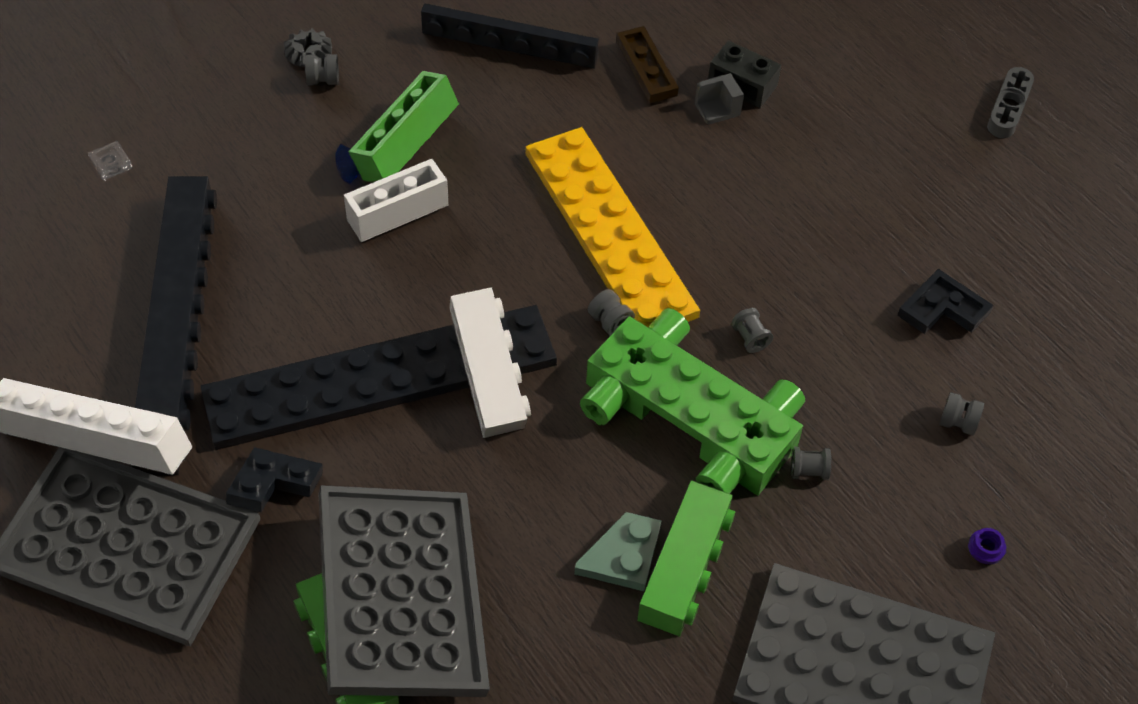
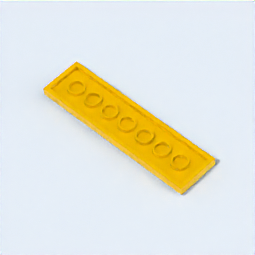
M583 127L527 145L525 150L527 158L604 284L619 296L622 305H627L634 312V319L648 327L666 308L678 311L688 322L698 319L700 315L699 307Z

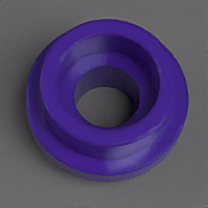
M983 528L972 534L968 542V549L977 561L984 564H995L1004 557L1006 543L999 531L993 528ZM981 545L989 546L992 551L984 549Z

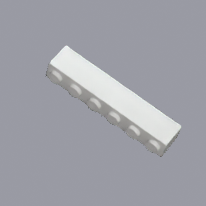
M6 378L0 381V433L171 475L174 474L192 449V445L177 417Z

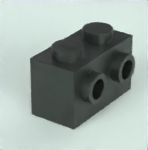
M728 40L710 62L708 79L731 73L744 94L743 100L761 108L778 86L781 64Z

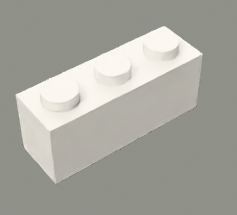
M429 159L344 194L347 221L361 242L449 206L447 179L433 159Z

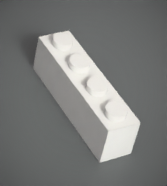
M492 287L451 296L449 308L483 438L524 429L527 417L531 416V410L527 396H521L518 384L522 383V376L518 363H512L509 351L513 350V343L509 330L503 331L500 319L504 318V309L501 299L494 297Z

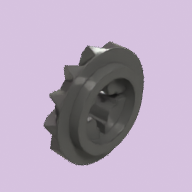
M313 28L308 32L300 29L298 34H289V40L284 42L285 57L292 64L305 67L306 55H316L318 58H325L326 55L332 54L331 38L326 37L324 31L316 33ZM311 43L312 45H310L306 52H304L303 47H306L307 44Z

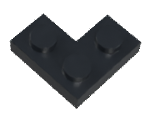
M937 269L899 308L897 316L925 334L943 315H946L972 333L991 313L994 305L940 269Z
M254 447L226 492V504L262 512L275 489L310 497L323 474V464Z

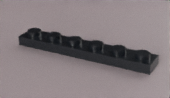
M424 3L421 10L422 33L594 69L598 60V38Z

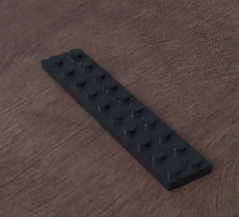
M537 305L504 312V318L500 320L503 331L509 330L513 343V350L509 351L512 363H518L521 374L557 366V357ZM454 324L200 385L215 450L470 387Z

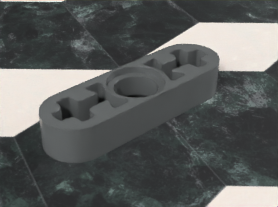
M1014 67L1006 75L987 124L988 131L995 137L1009 138L1016 130L1034 82V75L1028 69ZM1016 81L1021 82L1019 89L1014 87ZM1004 99L1015 100L1018 105H1008L1004 102ZM1002 116L1008 117L1006 124L1000 123Z

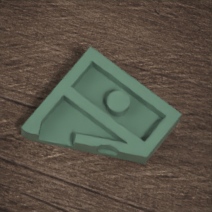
M626 512L576 562L575 575L645 591L662 520Z

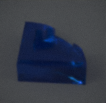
M340 144L335 155L336 167L341 178L351 184L359 175V171L348 152L351 148Z

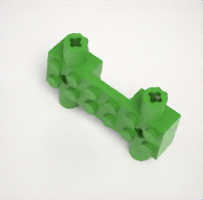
M664 309L648 327L629 316L587 361L586 384L592 388L580 400V407L586 414V417L592 419L598 425H605L621 407L641 420L652 410L702 442L699 458L708 464L696 477L697 483L728 494L739 483L759 496L790 458L793 447H798L803 425L794 420L793 417L805 403L803 392L794 383L781 379L761 399L681 349L677 345L689 333L690 326L684 316L674 309Z

